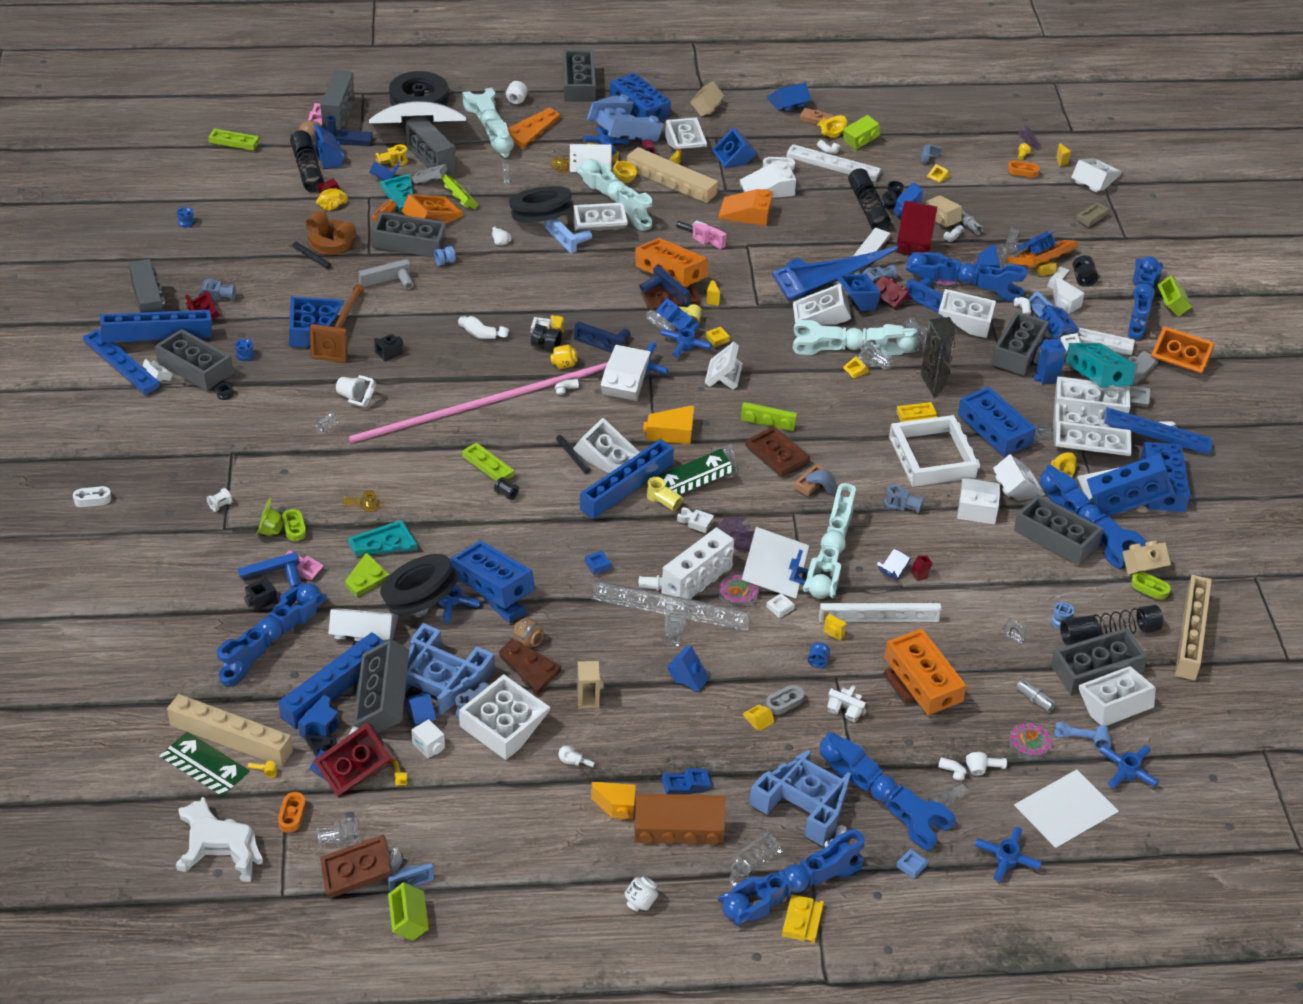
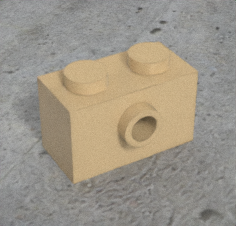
M712 81L702 87L690 103L701 117L705 114L710 115L715 111L714 108L721 103L720 100L724 94Z
M940 195L925 201L927 205L938 206L936 222L938 224L948 227L962 221V206Z
M1157 540L1146 542V546L1142 547L1141 543L1130 545L1129 550L1122 552L1128 575L1170 566L1166 543L1157 544Z
M599 661L578 662V708H599L600 689H603V677H600Z

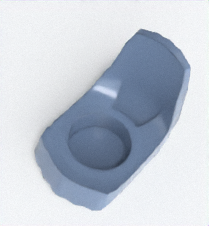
M931 144L925 145L920 156L921 164H927L930 156H939L941 148Z
M820 469L807 475V483L822 484L828 494L836 492L837 485L831 472Z

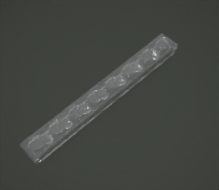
M594 580L592 584V599L744 631L749 629L751 615L749 611L605 581Z

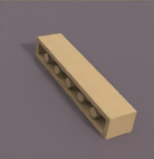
M639 147L627 155V162L633 164L637 174L704 203H708L717 195L718 181Z
M1191 575L1186 593L1175 676L1196 680L1201 665L1212 579Z
M178 694L167 708L170 726L264 761L271 760L276 765L283 767L293 753L291 735Z

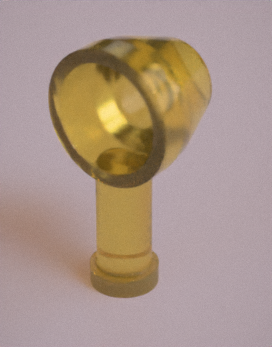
M570 155L568 157L559 156L553 158L551 166L559 172H566L570 163Z
M373 490L365 491L362 498L343 496V505H359L366 512L376 511L380 506L379 498Z

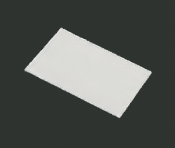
M756 527L742 580L796 599L800 583L789 580L792 571L789 569L792 558L796 559L799 549H801L803 553L799 566L804 568L809 545Z
M1078 770L1071 772L1014 804L1055 848L1119 812Z

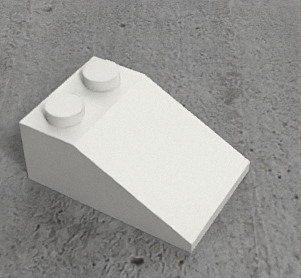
M697 118L666 120L665 137L668 145L671 147L683 149L707 146Z
M1095 158L1081 159L1078 161L1071 178L1075 179L1076 183L1080 185L1086 184L1090 186V190L1098 192L1105 190L1121 175L1122 171Z
M780 161L771 163L740 179V184L744 192L766 189L773 191V198L795 196L796 178L788 162Z
M841 283L793 302L795 323L800 320H813L820 325H837L851 319L849 301Z
M945 289L938 313L967 333L987 338L996 301Z
M615 345L602 378V394L638 401L651 352Z
M604 418L594 425L573 448L586 462L607 473L612 472L640 453Z
M962 478L957 519L995 525L999 506L1000 483Z

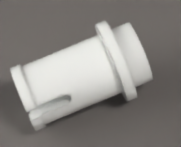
M659 575L657 577L639 576V589H656V591H659V589H662V577H659Z

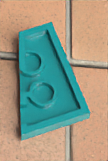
M410 173L380 181V188L389 200H394L397 204L395 208L399 213H402L408 194H413Z
M402 520L347 538L348 545L355 556H362L367 553L372 555L418 550L417 543Z

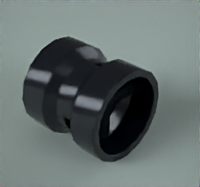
M899 181L888 183L887 190L893 191L897 199L902 195L903 183Z

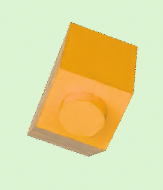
M592 782L591 799L611 818L634 819L636 785Z

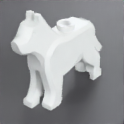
M204 797L200 801H194L187 807H180V819L188 823L191 829L189 850L177 861V871L187 872L205 855H231L232 860L236 863L235 869L242 873L240 881L251 882L253 878V862L258 865L263 863L262 856L256 845L253 829L249 825L237 823L233 819L218 820L209 810Z

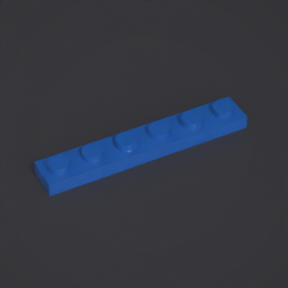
M99 329L83 336L85 344L144 395L160 387V383L156 378L114 342H101Z
M1106 407L1104 411V424L1111 427L1131 430V432L1158 439L1162 442L1182 445V448L1192 449L1199 453L1209 455L1212 450L1210 437Z

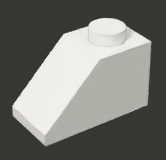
M1057 277L1053 289L1055 306L1063 308L1069 315L1082 307L1085 293Z

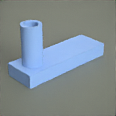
M557 218L545 221V228L571 254L577 252V244L592 239L590 230L573 235Z

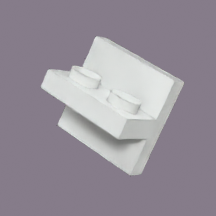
M732 342L710 360L705 383L709 387L718 380L722 381L724 385H727L732 390L738 386L743 363L736 358L739 345L735 342Z

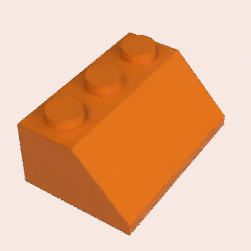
M1163 326L1151 357L1202 374L1212 357L1215 342Z

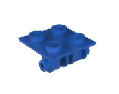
M1046 231L1033 237L1027 243L1025 242L1017 246L1019 250L1013 252V254L1028 247L1031 248L1033 254H1039L1055 246L1056 240L1052 234L1056 231L1051 233Z

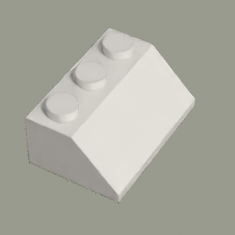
M623 203L574 205L573 222L575 231L625 229L628 224Z
M341 608L331 609L328 634H333L335 639H346L347 636H353L355 641H360L373 632L386 642L394 637L399 615Z
M1131 666L1079 685V691L1090 716L1101 726L1110 725L1154 708L1156 687Z

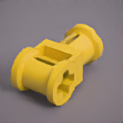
M402 144L387 148L388 152L375 153L376 162L381 165L390 163L391 166H395L398 161H400L399 166H404L408 163V158L406 157L407 147Z

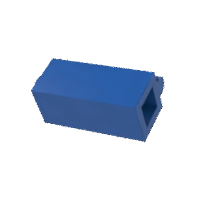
M1060 338L1043 340L1040 347L1041 352L1034 380L1040 381L1042 385L1056 383L1057 376L1060 377L1066 349Z

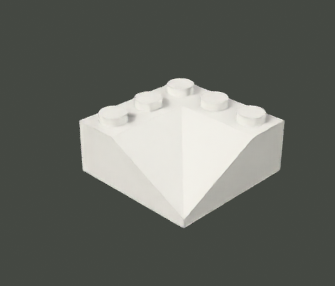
M503 674L459 710L460 727L507 760L523 746L550 711V707Z

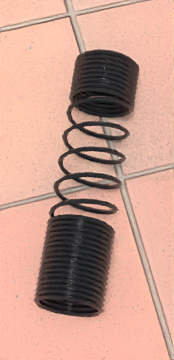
M298 130L291 135L290 142L303 187L308 192L319 191L318 184L324 183L322 172L320 171L309 133ZM319 177L316 181H306L308 178Z
M862 168L853 170L848 176V181L871 229L886 230L891 224V219L875 190L868 172ZM872 195H876L875 199H872L869 202H864L865 199L871 197ZM878 200L877 204L866 207L868 203ZM885 216L882 221L873 222L876 218Z
M1158 605L1139 607L1138 609L1133 608L1130 612L1123 610L1121 614L1114 611L1111 615L1104 613L1101 617L1095 614L1070 618L1061 621L1060 634L1066 645L1079 643L1098 637L1100 633L1103 635L1101 622H1103L1105 634H1107V628L1102 619L1104 615L1110 616V632H1112L1111 619L1115 631H1117L1115 621L1112 618L1114 613L1120 615L1119 628L1121 630V618L1126 628V623L1122 616V613L1125 611L1129 613L1128 623L1132 634H1135L1136 622L1131 614L1133 610H1137V624L1143 633L1157 631L1163 627V614ZM1095 616H1098L1100 618V623H1098V620ZM1130 617H1132L1134 622V632L1131 628Z

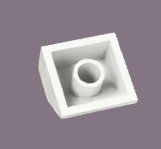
M1011 454L993 468L997 474L995 478L1004 486L1003 491L1009 498L1012 496L1017 501L1035 498L1037 495H1045L1031 469Z

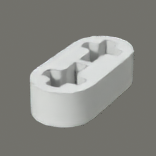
M104 486L81 488L73 493L74 504L78 507L106 505L112 499L110 489Z

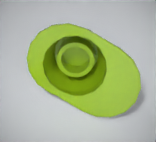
M271 497L264 507L256 536L257 534L266 536L277 535L283 526L281 514L270 506Z

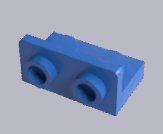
M1048 305L1039 317V319L1049 321L1048 331L1054 339H1058L1062 333L1075 334L1079 331V328L1063 308Z

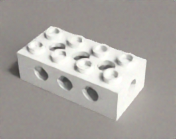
M716 527L665 565L662 574L661 595L678 607L682 606L685 602H689L698 592H702L711 582H715L719 576L732 568L734 539Z

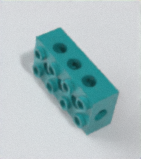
M1069 343L1066 364L1070 365L1073 370L1079 371L1081 375L1088 377L1090 381L1096 382L1099 387L1108 388L1109 385L1123 388L1125 385H1132L1136 364L1102 343Z

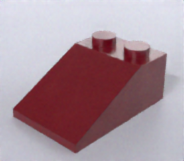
M904 201L896 245L898 250L895 253L912 255L915 252H930L938 206Z
M365 723L313 762L336 796L339 797L379 773L396 759L373 725Z

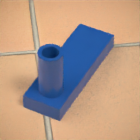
M912 278L909 279L906 288L909 290L911 299L939 312L943 294L930 288L932 281L929 278H924L919 282Z
M297 552L238 568V573L242 580H246L285 568L291 589L301 583L296 566L301 562Z

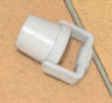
M361 375L358 378L341 377L337 381L336 392L349 398L348 403L365 408L374 393L376 381ZM365 381L370 382V385L367 388V390Z

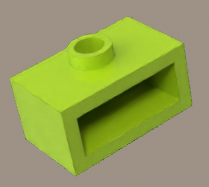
M868 115L843 129L844 142L855 150L880 136L879 123Z
M1172 275L1158 284L1164 298L1163 302L1178 317L1192 308L1183 286Z
M403 882L388 894L392 932L414 941L429 930L424 891Z

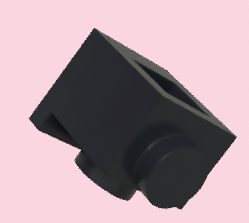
M390 334L381 339L374 338L375 353L384 362L403 354V340L400 336L396 337Z
M267 577L245 587L246 596H244V600L248 607L253 606L255 610H258L271 603L274 605L278 604L276 589Z

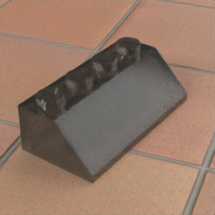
M950 317L929 320L921 377L933 398L940 394L947 384L948 375H950V362L953 359L952 351L955 347V334H957V325L953 323Z

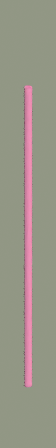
M608 362L348 436V440L351 444L553 386L564 380H573L605 371Z

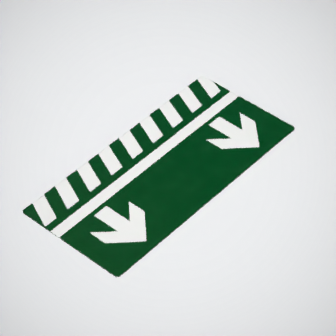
M721 448L656 477L662 478L665 481V486L680 495L735 470Z
M189 732L183 734L160 755L162 759L221 796L227 793L250 771Z

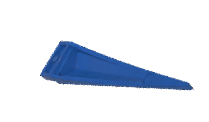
M895 246L831 261L790 265L773 271L772 276L787 301H790L800 296L805 297L837 281V274H851L897 251L898 247Z

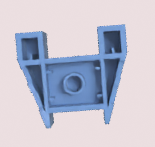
M623 94L592 102L587 117L588 121L595 120L609 131L608 136L618 138L620 136H628L632 140L635 137H639L642 141H658L664 125L655 116L634 117L630 115L634 102Z
M423 623L410 642L405 694L411 686H414L438 697V711L442 715L456 705L455 698L458 694L465 693L469 689L474 691L480 683H486L495 671L494 654L476 646L466 660L440 650L442 647L441 630Z
M808 750L796 756L794 761L779 765L777 770L764 773L751 787L749 805L768 814L782 798L811 813L807 818L804 836L824 846L825 841L829 840L835 833L847 794L851 773L847 772L842 779L810 762L811 751Z

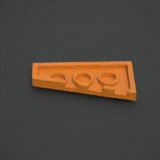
M549 107L507 128L508 133L513 138L515 144L525 149L529 142L535 141L537 135H542L546 128H550L560 120V113Z
M1072 240L1059 241L1055 243V246L1039 254L1023 252L1019 254L1020 257H1007L1008 264L1028 265L1029 268L1037 267L1039 263H1046L1051 258H1058L1061 254L1070 253L1071 250L1078 247L1077 241Z

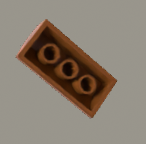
M636 794L634 842L645 844H723L725 796Z

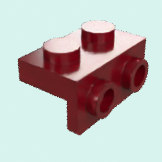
M882 275L875 284L881 292L879 299L895 310L905 300L908 302L911 300L909 290L904 286H898L892 278L887 279Z
M208 290L194 300L188 294L185 296L187 300L185 304L190 311L210 310L211 321L220 316L214 299Z

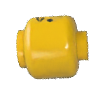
M569 344L555 347L553 354L550 355L552 364H556V367L560 370L574 367L575 362L578 361L576 349L572 348Z

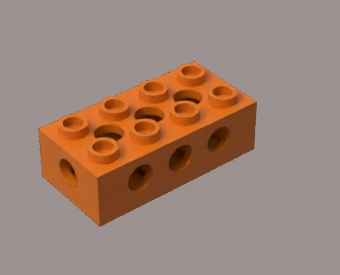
M657 238L635 248L636 267L641 268L643 271L653 274V268L659 265L684 287H688L708 277L707 257L662 238Z
M922 628L887 641L884 655L885 660L927 715L964 701L967 685Z

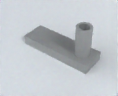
M408 259L359 271V284L366 287L399 278L405 289H411L414 283L409 276L410 263Z
M1145 351L1138 357H1129L1128 360L1136 364L1133 383L1129 386H1136L1156 366L1158 359L1152 358L1151 354Z

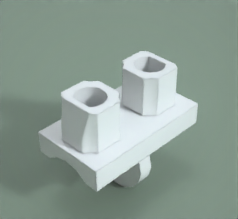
M852 685L849 690L842 688L841 692L831 689L827 709L828 712L838 715L841 707L848 709L845 718L855 723L860 715H865L866 703L860 701L862 695L857 694V687Z

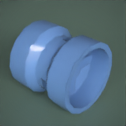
M452 246L445 247L443 250H434V258L438 266H442L447 262H456Z
M1059 602L1054 606V614L1051 619L1053 627L1060 630L1061 621L1073 617L1074 607L1071 604Z

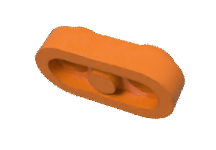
M1014 160L1008 163L1007 171L1014 176L1034 178L1039 175L1040 167L1035 163Z
M391 199L384 203L371 216L375 223L380 211L393 213L396 210L397 204L394 200Z
M291 792L284 797L278 815V825L281 831L291 833L298 830L301 826L306 808L303 794Z

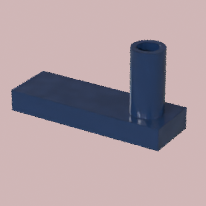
M333 115L326 117L327 129L325 130L333 134L336 141H339L341 145L371 147L373 132L337 130L336 117Z
M659 265L653 268L654 276L639 285L643 293L660 285L685 307L691 305L690 291Z
M578 321L575 324L573 339L612 353L615 345L624 346L631 333L628 329H622L618 334H614Z

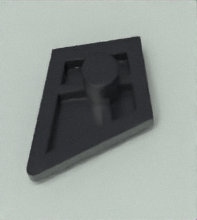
M304 735V740L315 757L320 750L326 752L337 744L336 737Z

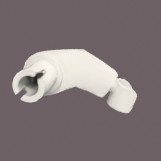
M461 316L458 320L460 327H464L468 333L478 339H495L496 336H508V328L500 326L499 331H496L495 327L484 326L474 316Z

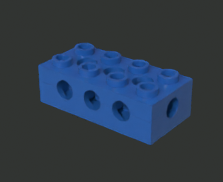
M636 73L610 81V97L623 94L634 102L630 115L634 117L655 116L659 121L670 117L671 101Z
M989 386L960 399L958 416L1004 457L1033 444L1036 427Z
M1144 442L1140 460L1161 453L1175 492L1174 495L1148 503L1147 508L1149 510L1186 512L1190 491L1182 445Z
M1161 453L1087 479L1095 505L1107 517L1175 494Z
M481 540L450 558L452 567L457 570L460 582L503 608L510 606L535 590L533 571Z

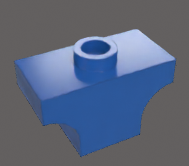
M685 646L667 667L675 683L685 684L692 691H700L709 679L692 646Z
M323 695L312 708L306 711L305 715L298 722L300 737L304 738L305 734L330 737L340 726L338 711L332 709L330 697Z

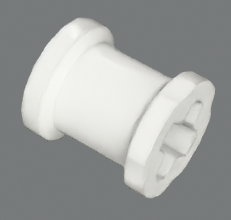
M226 488L221 489L214 496L210 495L207 497V503L214 512L218 511L223 505H229L233 502L232 496Z

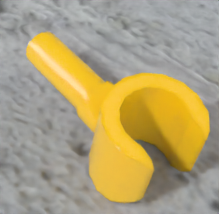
M271 760L267 761L266 764L248 763V768L262 770L268 778H274L277 775L276 764Z
M394 761L395 785H407V772H401L398 761Z

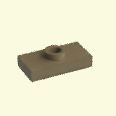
M1097 202L1077 214L1076 220L1089 227L1107 216L1110 209Z

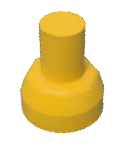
M1022 143L1019 145V160H1023L1030 153L1031 147L1028 144Z

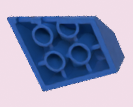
M291 296L289 346L308 347L310 345L311 324L331 326L344 300Z

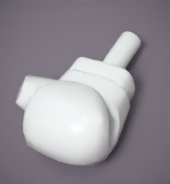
M496 227L492 228V237L495 245H506L511 241V236L507 231L497 229Z
M564 745L559 749V759L565 764L579 766V763H583L590 767L594 766L595 762L582 758L583 754L576 752L572 746Z

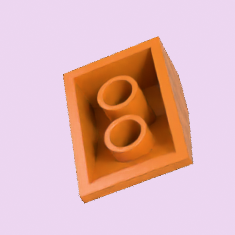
M755 189L724 197L718 219L767 226L772 209L773 191Z
M408 194L402 209L406 216L443 221L446 224L464 216V213L445 196Z

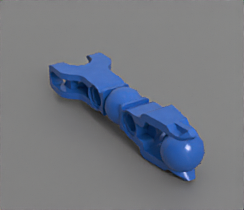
M915 252L908 257L906 267L907 271L917 274L922 278H929L931 281L957 282L959 280L964 284L973 283V286L997 292L1003 300L1014 302L1015 298L1024 296L1022 287L1012 283L1022 282L1027 277V269L1020 265L1008 264L1003 268L978 265L976 268L971 263H963L961 265V261L944 257L942 253Z
M1145 256L1142 259L1137 258L1135 260L1132 282L1136 284V287L1133 290L1134 306L1128 328V337L1132 339L1142 340L1144 337L1151 309V301L1155 296L1154 288L1158 287L1163 264L1152 256ZM1137 328L1141 331L1139 333H1136L1133 331V329Z
M1050 464L1046 466V470L1039 479L1040 486L1046 492L1047 497L1053 503L1103 528L1101 545L1105 549V559L1117 569L1125 566L1122 552L1129 550L1130 545L1141 543V547L1146 546L1145 543L1147 541L1138 532L1123 529L1114 520L1107 517L1105 513L1102 514L1097 506L1092 505V501L1081 491L1076 480L1066 473L1060 472Z
M304 582L283 593L280 596V603L273 609V612L268 614V617L261 619L257 625L246 631L238 639L226 640L217 649V658L225 663L219 671L220 682L226 686H234L247 675L252 663L264 653L266 647L268 648L271 642L277 641L281 634L283 635L298 623H306L317 611V607L326 601L327 594H322L320 588L315 584H304ZM296 601L300 604L292 606ZM232 672L235 673L234 676H232V677H229V678L226 677V676H228L229 674H231Z
M830 731L820 742V754L841 778L847 772L851 773V782L864 789L867 793L871 791V795L876 800L886 802L885 807L906 824L909 838L922 849L931 850L937 842V836L929 825H934L944 831L951 829L955 825L956 817L947 807L940 802L924 801L901 784L897 786V782L891 776L882 775L883 770L866 755L863 748Z
M856 829L846 831L836 836L827 847L808 856L805 861L801 860L800 865H789L783 872L780 870L778 873H773L759 879L752 876L737 884L732 891L722 894L718 898V901L722 902V910L725 917L735 921L734 926H739L745 921L752 922L769 915L771 908L782 902L786 896L790 897L791 892H803L808 885L811 887L813 884H819L832 877H847L859 871L863 866V857L859 852L864 848V835ZM850 839L858 840L857 843L848 845ZM851 859H854V860H856L857 862H856V863H850V860H851ZM755 894L761 901L751 906L747 896Z

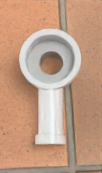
M974 752L966 756L967 766L971 774L975 776L983 775L987 766L1000 767L1001 769H1006L1007 766L1006 758H987V755L982 752Z

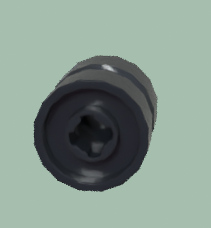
M1088 255L1077 257L1072 264L1077 283L1082 287L1092 286L1098 280V273L1093 258Z
M536 324L531 335V346L541 349L545 347L546 350L553 351L555 347L561 344L562 330L555 328L548 330L547 326Z

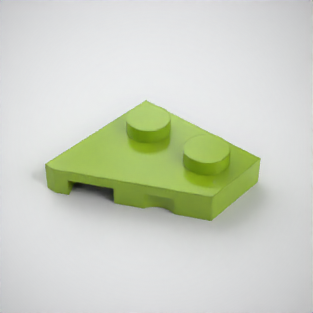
M367 553L345 580V587L358 598L382 585L389 574Z

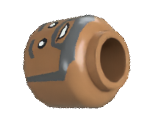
M524 618L514 625L513 635L517 642L532 648L542 642L544 631L543 627L536 621Z

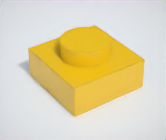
M722 327L706 332L705 337L714 347L730 342V336Z
M829 613L825 618L823 632L841 641L845 636L846 622Z

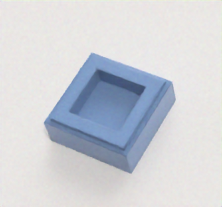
M910 849L897 862L896 867L915 879L927 867L928 860Z

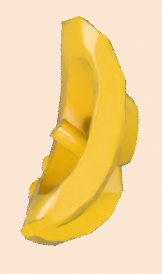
M842 115L834 116L830 119L823 118L817 126H821L823 136L836 138L847 127V119Z
M336 188L327 189L320 194L316 200V205L323 208L322 211H331L338 208L339 205L349 202V199L342 190Z
M1066 452L1059 455L1054 461L1052 460L1050 465L1073 478L1077 458L1073 453Z

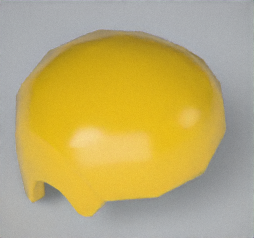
M617 161L613 166L612 172L615 178H618L624 184L633 181L636 177L637 170L630 162Z

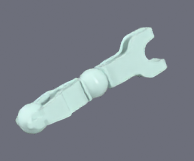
M486 88L485 93L480 95L472 94L470 91L462 92L463 105L466 111L476 113L486 129L491 146L504 158L508 157L513 149L514 141L508 133L506 122H503L500 115L496 112L495 91L493 88Z
M587 159L581 166L576 167V172L583 177V181L591 189L599 190L606 194V196H609L611 200L616 201V203H623L625 212L628 214L634 227L640 231L652 228V219L646 209L652 207V198L647 193L638 194L619 181L618 178H615L610 166L597 160Z
M800 320L794 325V333L797 338L793 342V350L796 354L813 355L821 350H845V346L851 350H857L863 346V350L882 352L885 356L902 355L903 353L916 352L915 348L918 344L917 329L904 328L898 325L886 324L880 328H863V332L857 328H851L846 331V328L821 326L813 320ZM896 338V343L888 342V339Z
M842 483L838 486L829 527L827 528V533L821 539L822 549L818 558L811 560L807 580L803 586L804 592L809 591L817 599H824L828 596L834 598L841 570V565L837 561L839 554L845 548V536L853 515L856 488L852 484ZM843 491H849L850 496L844 497L841 493ZM821 570L824 572L830 571V576L833 577L832 581L828 576L820 574Z

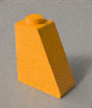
M694 406L649 414L648 422L644 421L643 433H647L646 440L658 441L661 439L664 442L691 444Z

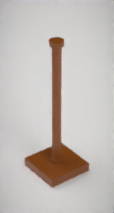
M356 284L354 286L353 293L334 327L311 324V358L346 363L348 360L347 329H343L342 326L359 295L364 291L362 285Z

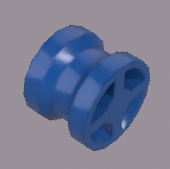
M182 207L176 211L180 227L187 228L194 225L195 220L192 208Z
M240 339L235 343L238 360L249 361L254 357L253 342L251 340Z
M821 642L813 643L807 658L808 663L815 668L825 667L830 655L829 646Z

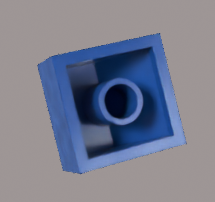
M806 82L778 89L767 96V99L777 110L784 109V111L792 110L794 106L798 108L804 107L811 100Z
M315 124L316 152L323 168L329 169L343 166L342 159H345L339 141H336L333 134Z
M734 127L712 149L725 168L745 165L757 154V151L745 135Z
M867 274L836 275L838 281L860 310H876L881 292Z

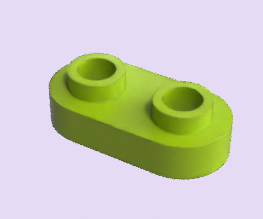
M297 509L286 510L282 514V520L287 538L291 541L304 539L306 528L301 512Z
M1137 572L1132 577L1131 585L1135 590L1158 600L1168 598L1171 588L1167 582L1144 572Z

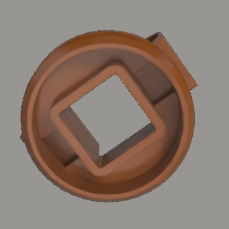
M317 210L306 219V229L309 230V244L316 252L324 255H338L348 251L353 246L356 229L350 221L328 220L326 213L322 210ZM329 234H332L334 236V241L325 237Z

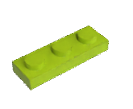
M214 129L208 137L209 143L253 151L260 142L259 136Z
M444 173L441 177L445 183L444 186L448 190L453 191V196L459 200L461 199L460 203L466 208L470 206L476 209L479 204L455 179Z
M743 402L741 410L742 421L770 427L775 426L776 428L789 431L795 430L797 413Z
M474 443L462 451V457L495 481L500 477H505L509 480L514 476L512 468L478 443Z

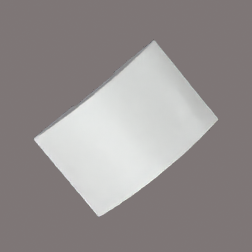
M426 101L396 104L378 112L369 119V123L402 122V116L433 115L434 121H466V117L460 112L442 104Z
M1057 376L1053 417L1054 445L1131 456V430L1104 424V411L1106 407L1129 413L1130 386L1125 385V387L1120 388L1109 385L1108 388H1103L1093 381Z

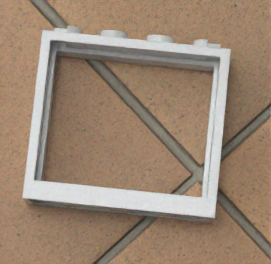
M954 415L891 424L889 438L912 487L962 480V478H976L977 470L980 468L979 460L975 458L973 448L969 446L967 437L963 434L961 425L957 422ZM950 432L964 462L920 468L906 437Z

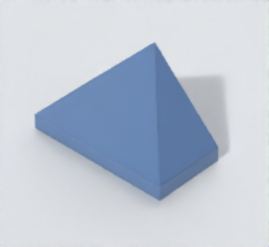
M1036 291L1028 299L1031 309L1039 317L1048 305L1054 306L1039 291Z
M432 863L402 867L393 876L388 878L389 892L393 891L403 882L415 887L433 881Z

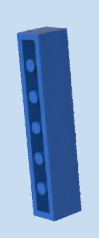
M210 310L100 314L101 342L165 340L181 329L199 339L211 338Z
M659 439L580 493V510L595 519L643 486L650 478L656 477L672 466L674 448Z
M371 632L278 701L281 719L296 729L298 722L305 715L306 711L312 708L323 695L330 697L331 701H333L358 682L362 654L385 641Z

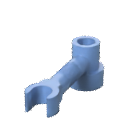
M1063 722L1056 723L1054 736L1058 738L1068 737L1069 735L1093 739L1094 747L1097 750H1101L1104 745L1108 748L1111 747V737L1106 726H1098L1096 731L1073 728Z

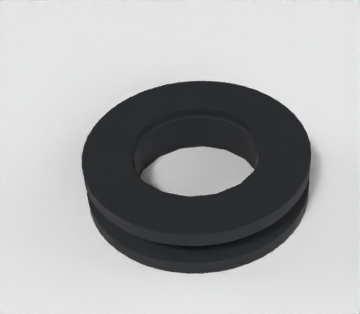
M426 71L407 72L394 78L389 85L390 103L392 106L413 101L433 102L446 106L449 100L446 80L435 73ZM417 83L424 84L426 91L431 92L429 95L418 97L410 96L406 93L413 91L412 86Z
M546 186L520 192L509 200V205L512 209L511 216L514 220L520 222H540L561 217L573 209L571 190L560 186Z
M429 554L413 559L391 573L383 582L380 594L391 613L395 615L414 614L435 605L446 597L455 587L458 575L446 555ZM423 580H427V581L424 582L422 585L417 586V587H415V588H413V589H410L411 587H413V586L416 585L417 583H419V582H421V581H423Z

